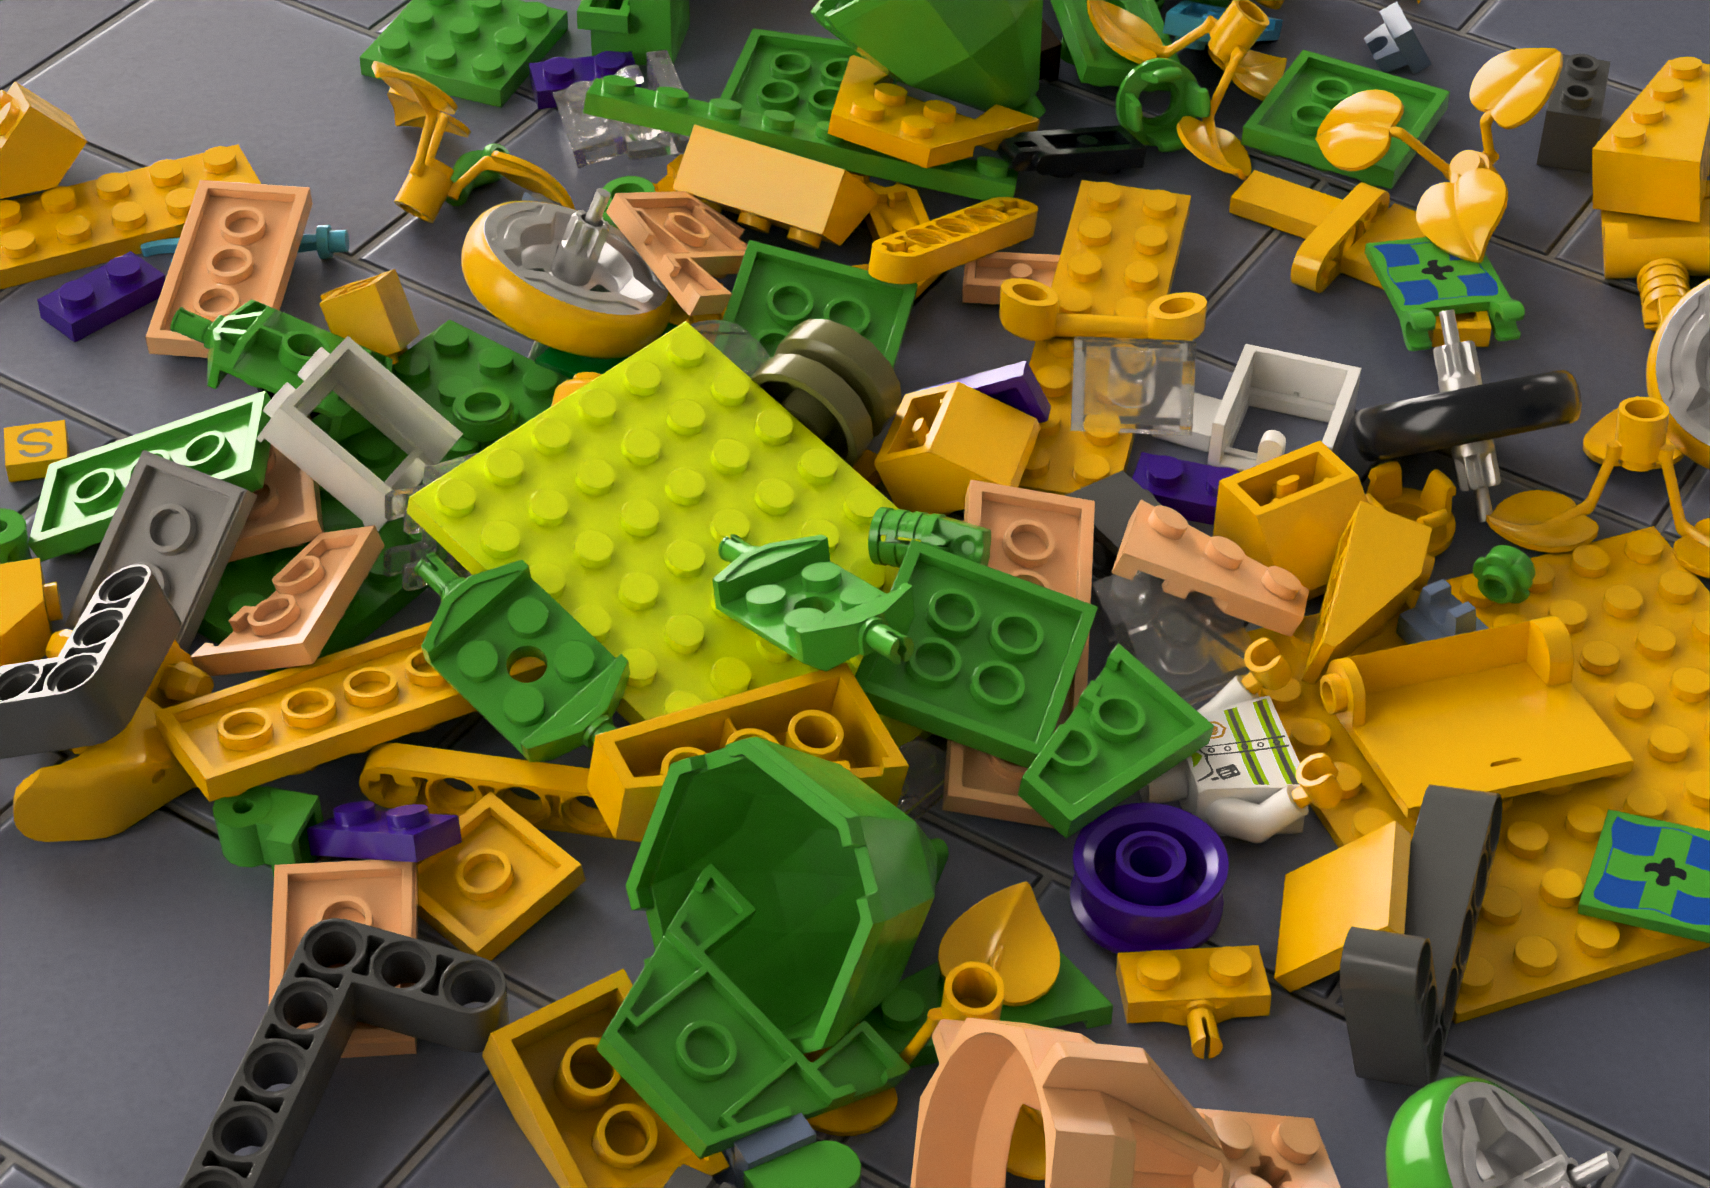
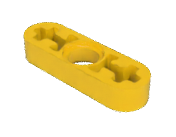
M1363 182L1359 183L1303 241L1292 264L1291 282L1316 293L1323 292L1341 273L1342 256L1388 210L1390 203L1389 192Z

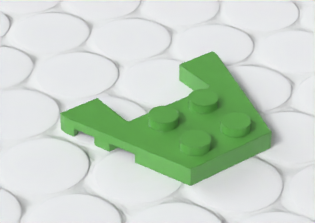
M712 863L703 869L693 889L667 928L665 935L636 979L596 1048L699 1159L734 1147L735 1141L801 1112L807 1120L894 1088L903 1081L911 1068L865 1020L814 1062H810L708 957L746 927L757 910Z

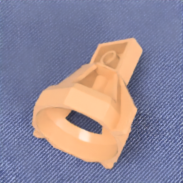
M968 1017L965 1021L942 1019L932 1033L939 1066L920 1096L910 1188H1005L1012 1134L1022 1104L1042 1112L1046 1149L1045 1188H1341L1314 1118L1194 1108L1143 1048L1096 1044L1081 1033L1027 1023Z

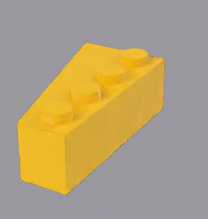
M1679 57L1668 60L1592 148L1593 209L1700 223L1702 201H1704L1706 194L1707 176L1710 175V64L1702 63L1700 59L1695 57Z
M842 663L827 672L818 670L595 735L587 788L614 839L618 840L644 837L671 763L725 748V745L742 739L759 737L840 764L896 807L909 765L848 664Z

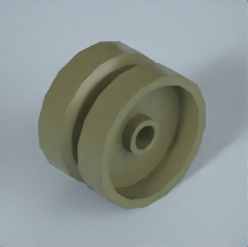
M807 319L794 326L778 345L774 356L764 361L751 377V380L763 388L852 468L866 452L872 438L879 435L895 416L902 402L900 382L890 362L872 342L852 328L829 319Z

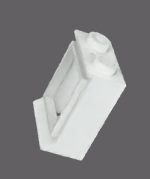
M347 336L331 354L323 347H320L297 374L304 381L297 389L287 382L272 397L263 409V412L271 419L256 439L260 443L266 439L360 518L365 527L375 525L379 532L434 470L463 433ZM332 390L408 454L384 482L307 418Z
M1245 344L1212 423L1207 465L1228 467L1242 472L1284 455L1286 438L1281 432L1276 430H1269L1263 434L1258 446V453L1232 448L1249 406L1329 423L1322 442L1338 456L1351 419L1354 417L1362 368Z

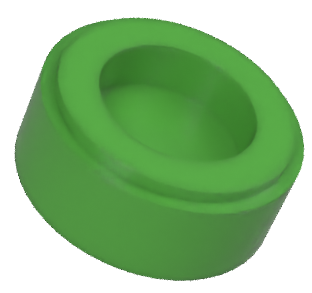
M487 386L475 387L461 393L453 402L454 426L463 433L462 437L479 442L493 441L508 434L514 426L513 400L506 392Z

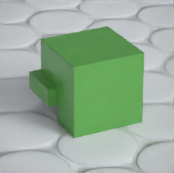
M581 0L577 9L578 29L591 30L592 56L604 51H617L620 53L632 51L637 65L673 68L690 26L689 0Z

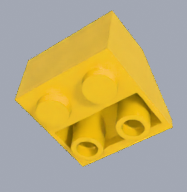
M17 82L13 83L8 92L0 90V199L57 187L87 143V140L70 115Z
M963 383L946 384L904 395L874 461V465L896 507L910 510L911 512L920 511L927 512L928 514L936 513L948 516L954 511L965 509V497L970 480L1018 488L1041 427L1037 418Z
M1317 441L1219 480L1213 536H1222L1233 541L1244 551L1246 556L1268 568L1270 566H1277L1291 572L1298 578L1302 586L1309 589L1308 600L1325 594L1339 539L1360 501L1368 503L1358 475L1323 442Z

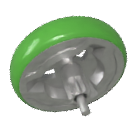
M1471 1076L1443 1078L1424 1086L1411 1095L1394 1116L1389 1128L1385 1151L1389 1188H1591L1590 1183L1619 1169L1618 1160L1611 1151H1607L1578 1166L1577 1161L1571 1157L1568 1158L1548 1128L1523 1102L1501 1086L1488 1080Z

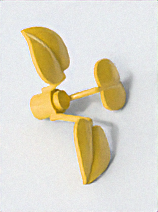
M1086 0L1090 21L1100 38L1119 55L1138 64L1157 57L1169 58L1205 34H1210L1208 54L1214 63L1224 71L1210 101V116L1202 118V121L1191 116L1182 117L1177 124V133L1184 146L1201 161L1245 181L1250 176L1252 169L1248 152L1234 134L1215 126L1214 116L1231 80L1247 94L1263 101L1284 75L1287 58L1250 50L1269 25L1267 15L1249 0H1233L1219 20L1209 15L1201 26L1173 44L1163 46L1162 40L1156 31L1138 16L1104 0Z
M1523 48L1501 53L1484 64L1473 79L1470 89L1471 103L1477 110L1485 112L1480 119L1484 151H1462L1451 160L1450 164L1446 163L1405 129L1396 126L1404 113V105L1397 96L1385 90H1366L1341 101L1325 117L1317 130L1315 140L1326 160L1334 167L1345 171L1364 170L1374 165L1388 152L1391 145V137L1402 140L1441 171L1445 178L1450 181L1436 184L1422 195L1416 211L1419 228L1434 245L1446 253L1470 262L1482 263L1489 240L1501 221L1508 202L1507 185L1493 166L1499 159V155L1494 149L1491 130L1492 123L1495 120L1504 129H1514L1532 119L1545 105L1559 79L1563 65V55L1561 51L1555 48Z
M373 62L371 67L375 77L381 78L390 86L387 96L394 109L395 125L397 127L423 128L415 160L394 200V203L401 209L421 220L434 223L447 196L458 200L462 190L483 171L491 170L500 173L509 181L525 189L541 193L562 206L575 210L571 197L552 175L533 163L499 151H493L491 157H482L454 183L450 180L454 170L435 159L444 132L466 138L471 133V130L465 124L448 115H455L458 109L456 103L440 88L417 75L400 71L382 62Z
M1635 396L1623 400L1618 408L1604 416L1586 433L1583 439V451L1591 460L1602 464L1587 498L1582 503L1576 505L1571 498L1553 491L1528 490L1504 499L1496 506L1492 514L1486 515L1485 521L1492 530L1518 546L1547 553L1573 551L1578 546L1588 545L1598 536V524L1587 515L1594 511L1614 466H1622L1627 470L1635 472L1662 469L1675 529L1679 535L1683 536L1674 542V555L1682 567L1696 575L1710 579V518L1700 520L1695 526L1689 524L1685 518L1674 464L1682 460L1685 455L1666 436L1670 412L1669 407L1662 401L1654 398Z
M1027 881L1009 886L987 896L965 911L947 929L938 950V966L941 977L945 981L941 1007L932 1008L928 1011L926 1022L901 1052L900 1057L908 1065L911 1064L930 1040L932 1033L942 1019L965 1021L968 1017L1000 1020L1003 1005L1015 1007L1030 1004L1046 995L1054 986L1060 968L1059 947L1050 926L1038 906L1032 887ZM831 1047L803 1055L810 1062H814ZM891 1088L807 1119L812 1129L830 1135L856 1136L868 1133L882 1126L894 1115L898 1101L895 1088ZM1022 1104L1012 1134L1006 1171L1015 1176L1031 1180H1045L1046 1149L1042 1112Z

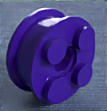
M1142 802L1113 807L1080 831L1073 849V869L1075 874L1070 886L1069 901L1076 923L1091 940L1117 954L1121 952L1195 949L1202 946L1213 936L1223 914L1224 900L1222 890L1228 877L1229 860L1227 850L1221 838L1206 822L1192 813L1174 806Z

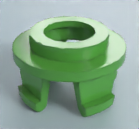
M1168 58L1150 59L1133 68L1122 81L1117 92L1115 104L1119 124L1142 144L1157 146L1158 151L1174 152L1185 148L1178 136L1177 124L1184 116L1194 118L1209 117L1211 108L1208 90L1198 85L1196 78L1187 67ZM1149 83H1166L1171 93L1167 109L1161 115L1154 118L1144 117L1142 114V104L1138 100L1142 90Z

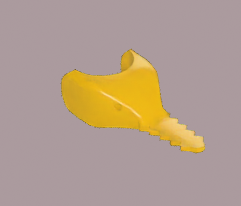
M144 696L133 718L118 735L104 743L69 749L74 754L80 755L59 765L41 767L25 778L16 787L13 797L14 822L17 829L24 836L42 842L108 838L122 833L171 800L192 788L198 787L167 747L156 725L155 712L163 708ZM317 766L312 767L310 771H313Z

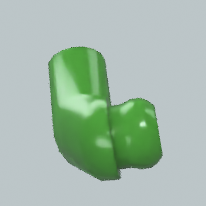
M497 143L488 144L483 150L465 153L459 157L452 168L454 173L450 180L455 183L482 157H491L493 151L510 153L503 145ZM483 171L462 190L458 200L447 196L445 201L452 206L463 205L474 188L498 182L503 176L496 171Z

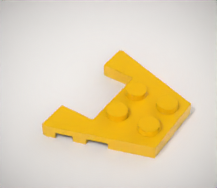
M852 55L849 58L831 113L828 134L927 169L973 157L975 146H982L996 151L1000 142L1006 138L1014 137L1020 132L1037 131L1040 119L998 104L976 119H972L956 113V107L948 102L940 100L923 102L907 96L908 92L905 88L893 84L894 79L870 61Z

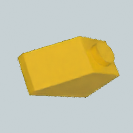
M40 558L0 564V666L40 660L46 655L45 649L53 634L52 621L63 620L58 583H45Z

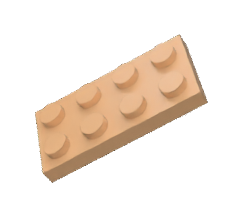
M199 181L145 337L149 354L207 358L209 349L204 347V343L170 330L172 319L180 307L213 322L219 315L226 317L251 299L280 311L313 204L310 187Z

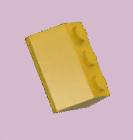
M695 124L672 187L676 191H686L720 214L722 210L738 214L737 223L742 226L769 234L771 225L789 230L787 239L814 249H819L821 241L841 246L874 208L879 197L877 192L844 169Z

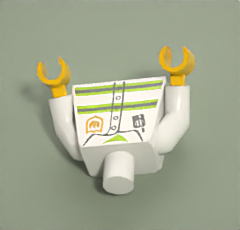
M1260 638L1254 641L1247 648L1244 655V662L1250 672L1244 678L1238 675L1235 676L1208 703L1197 710L1214 725L1209 744L1141 788L1139 792L1144 803H1165L1179 800L1183 810L1202 819L1219 836H1230L1257 844L1267 841L1276 834L1302 833L1305 815L1309 812V804L1313 803L1318 808L1328 809L1340 802L1343 789L1336 779L1339 771L1330 757L1324 753H1316L1299 763L1270 696L1259 697L1257 693L1262 687L1268 690L1281 689L1291 679V666L1283 655H1279L1280 651L1271 639Z

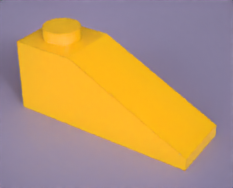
M1360 501L1339 539L1304 669L1303 681L1314 685L1323 675L1327 674L1330 661L1347 657L1393 618L1402 608L1412 589L1421 593L1422 588L1427 585L1435 563V557L1426 554L1432 532L1431 527Z

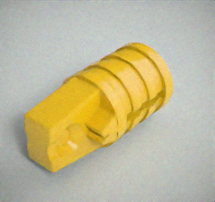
M1669 258L1657 259L1647 263L1639 271L1636 281L1640 293L1645 329L1656 332L1669 310L1680 298L1690 291L1688 270L1681 262Z

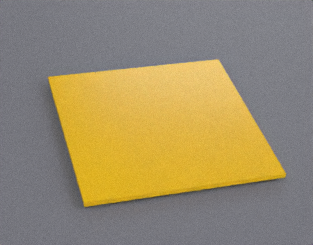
M1654 526L1594 541L1588 545H1581L1573 551L1548 553L1530 558L1535 567V577L1532 580L1533 585L1528 589L1530 591L1529 597L1521 603L1513 604L1508 602L1500 604L1489 600L1479 590L1478 579L1473 573L1445 580L1451 585V594L1462 604L1467 601L1476 608V617L1488 628L1547 616L1558 617L1566 626L1573 646V685L1634 760L1633 770L1629 772L1502 799L1503 810L1499 841L1452 1019L1455 1024L1710 947V943L1578 914L1579 902L1608 809L1710 831V592L1694 573L1680 565L1674 555L1673 548ZM1412 589L1400 611L1347 657L1408 645L1396 633L1400 613L1415 607L1420 592ZM1319 613L1305 616L1292 637L1263 627L1209 641L1208 652L1228 682L1237 675L1244 678L1250 672L1244 662V655L1247 648L1260 638L1271 639L1279 649V655H1283L1290 664L1291 679L1285 687L1278 690H1268L1262 687L1257 693L1259 697L1270 696L1299 763L1312 754L1324 753L1330 757L1339 772L1336 779L1343 789L1340 802L1328 809L1318 808L1313 803L1310 806L1338 848L1395 820L1411 834L1412 840L1418 817L1410 819L1405 817L1336 714H1329L1326 711L1320 694V680L1314 685L1302 680Z

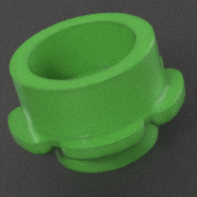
M1498 545L1490 550L1486 558H1477L1473 565V574L1478 579L1479 590L1486 598L1500 604L1508 602L1516 604L1525 601L1529 597L1530 591L1528 589L1533 585L1532 580L1535 577V567L1531 559L1521 550L1508 545Z

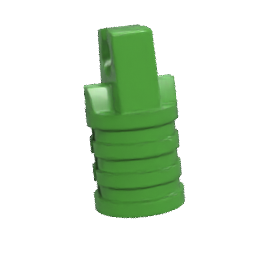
M880 507L873 516L869 530L868 551L870 560L875 565H890L891 567L900 568L911 542L898 539V537L921 540L924 544L988 566L991 546L990 529L949 518L944 514H928L927 512L920 511L911 512L904 509L894 510L888 507ZM881 535H886L885 541H881Z

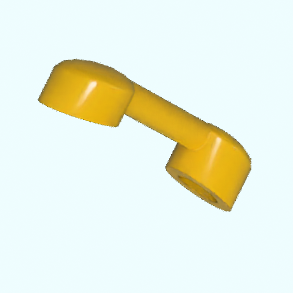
M1011 278L1003 281L1001 284L999 318L1005 330L1027 341L1042 342L1053 337L1150 340L1153 344L1160 346H1178L1193 341L1204 331L1207 300L1198 293L1190 292L1165 295L1149 304L1147 317L1058 313V294L1052 288L1030 279Z

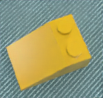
M624 968L490 1033L482 1053V1057L515 1121L560 1188H663L677 1167H681L682 1164L712 1177L730 1167L722 1151L699 1159L596 1050L602 1035L633 986Z

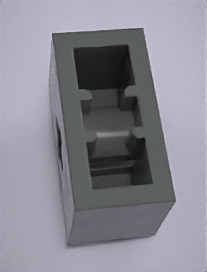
M1562 54V70L1548 99L1537 165L1590 173L1592 148L1597 142L1610 61L1597 60L1587 54H1574L1571 56Z

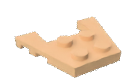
M686 191L615 193L606 213L682 309L690 316L722 313L732 293L713 277L723 279L726 278L727 274H738L748 245L740 239L745 229Z

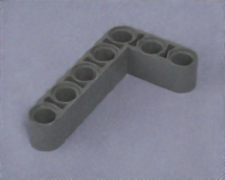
M135 564L124 567L111 574L100 584L58 657L0 666V759L93 746L110 740L126 728L172 646L182 624L178 614L148 566Z
M1429 784L1423 797L1410 845L1405 933L1399 934L1353 926L1349 929L1341 957L1340 988L1357 1077L1423 1088L1437 1080L1499 841L1503 810L1501 794Z
M331 918L322 920L310 927L302 937L179 1188H279L358 1021L464 1052H483L490 1033L509 1024L507 987L503 971L496 963L483 957L347 919ZM334 964H346L339 968H327ZM403 983H416L415 985L407 988L395 987ZM473 1002L485 1003L483 1006L476 1008L463 1007ZM306 1023H319L315 1027L308 1029L297 1028ZM281 1083L291 1084L283 1090L275 1092L266 1091L272 1085ZM245 1147H261V1149L253 1154L245 1156L234 1155L235 1152Z

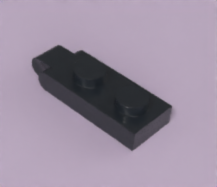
M1121 125L1020 132L1013 138L1002 140L997 148L999 156L1015 171H1037L1041 175H1050L1057 178H1069L1078 172L1096 171L1112 175L1118 174L1121 169L1143 168L1147 150L1140 141Z

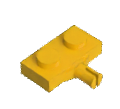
M1259 945L1117 953L1116 976L1126 1023L1166 1022L1188 1027L1192 1043V1053L1200 1059H1204L1205 1044L1209 1059L1219 1055L1222 1051L1223 1044L1217 1028L1218 1023L1231 1018L1269 1016L1272 994Z

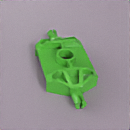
M252 299L226 317L219 315L214 322L180 307L176 311L170 327L172 332L180 333L204 343V347L209 349L207 355V386L217 389L226 375L230 374L242 379L250 386L263 388L274 394L287 382L297 389L304 382L297 374L320 347H323L331 354L345 339ZM361 346L392 373L393 359ZM333 390L313 411L333 418L329 436L335 441L374 427L373 424Z
M731 534V539L726 536L720 542L718 548L719 556L730 564L712 579L716 609L797 660L827 672L859 654L866 656L875 651L897 665L901 664V659L903 662H907L914 652V642L907 636V633L915 617L912 585L903 583L898 586L897 590L886 594L831 562L828 538L824 535L773 542L763 546H752L739 536Z
M435 552L425 555L428 564L423 559L417 563L414 573L420 576L441 596V604L421 645L425 660L529 762L552 761L582 745L590 749L594 745L595 735L617 729L613 725L612 716L624 696L630 676L628 660L622 654L615 658L531 578L529 566L523 560L490 569L467 578L459 577ZM524 657L539 658L547 665L543 676L529 683L513 679L509 674L510 669L517 660Z

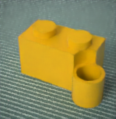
M396 269L343 285L320 295L322 301L319 304L331 333L342 338L349 336L357 344L393 359L392 365L399 362L398 357L408 350L407 345L420 334Z

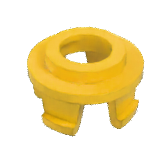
M1398 461L1383 463L1370 470L1368 475L1370 483L1365 494L1368 504L1431 527L1432 532L1426 554L1435 557L1443 553L1451 545L1456 528L1455 518L1451 512L1452 496L1456 495V487L1452 480L1440 470L1434 469L1428 475L1423 490L1420 491L1402 486V470Z

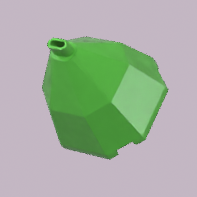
M819 0L810 11L821 26L897 82L986 112L996 104L1036 118H1040L1046 112V109L1035 94L1039 89L1043 0Z
M759 737L742 739L725 745V748L671 763L625 885L631 910L646 911L656 950L678 910L681 909L703 869L712 863L757 910L746 927L708 957L802 1054L835 1046L897 988L934 900L935 887L948 860L949 851L946 843L940 838L929 839L913 819L842 765ZM651 956L648 957V958H646V959H644V964H645V965H646V963H648V961H649V959L651 958Z

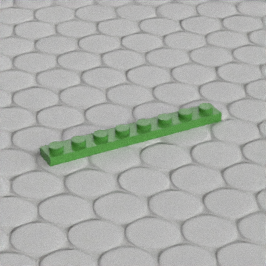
M607 75L603 79L596 78L586 92L583 114L689 137L695 124L854 173L983 201L995 197H1014L1018 172L1009 168V164L1006 161L995 157L980 156L976 161L965 158L926 169L828 134L830 123L828 121L818 122L816 126L795 121V116L784 111L765 110L763 114L742 110L740 103L733 100L714 98L710 100V103L690 99L686 91L674 87H658L656 91L635 87L636 82L634 80L618 75Z

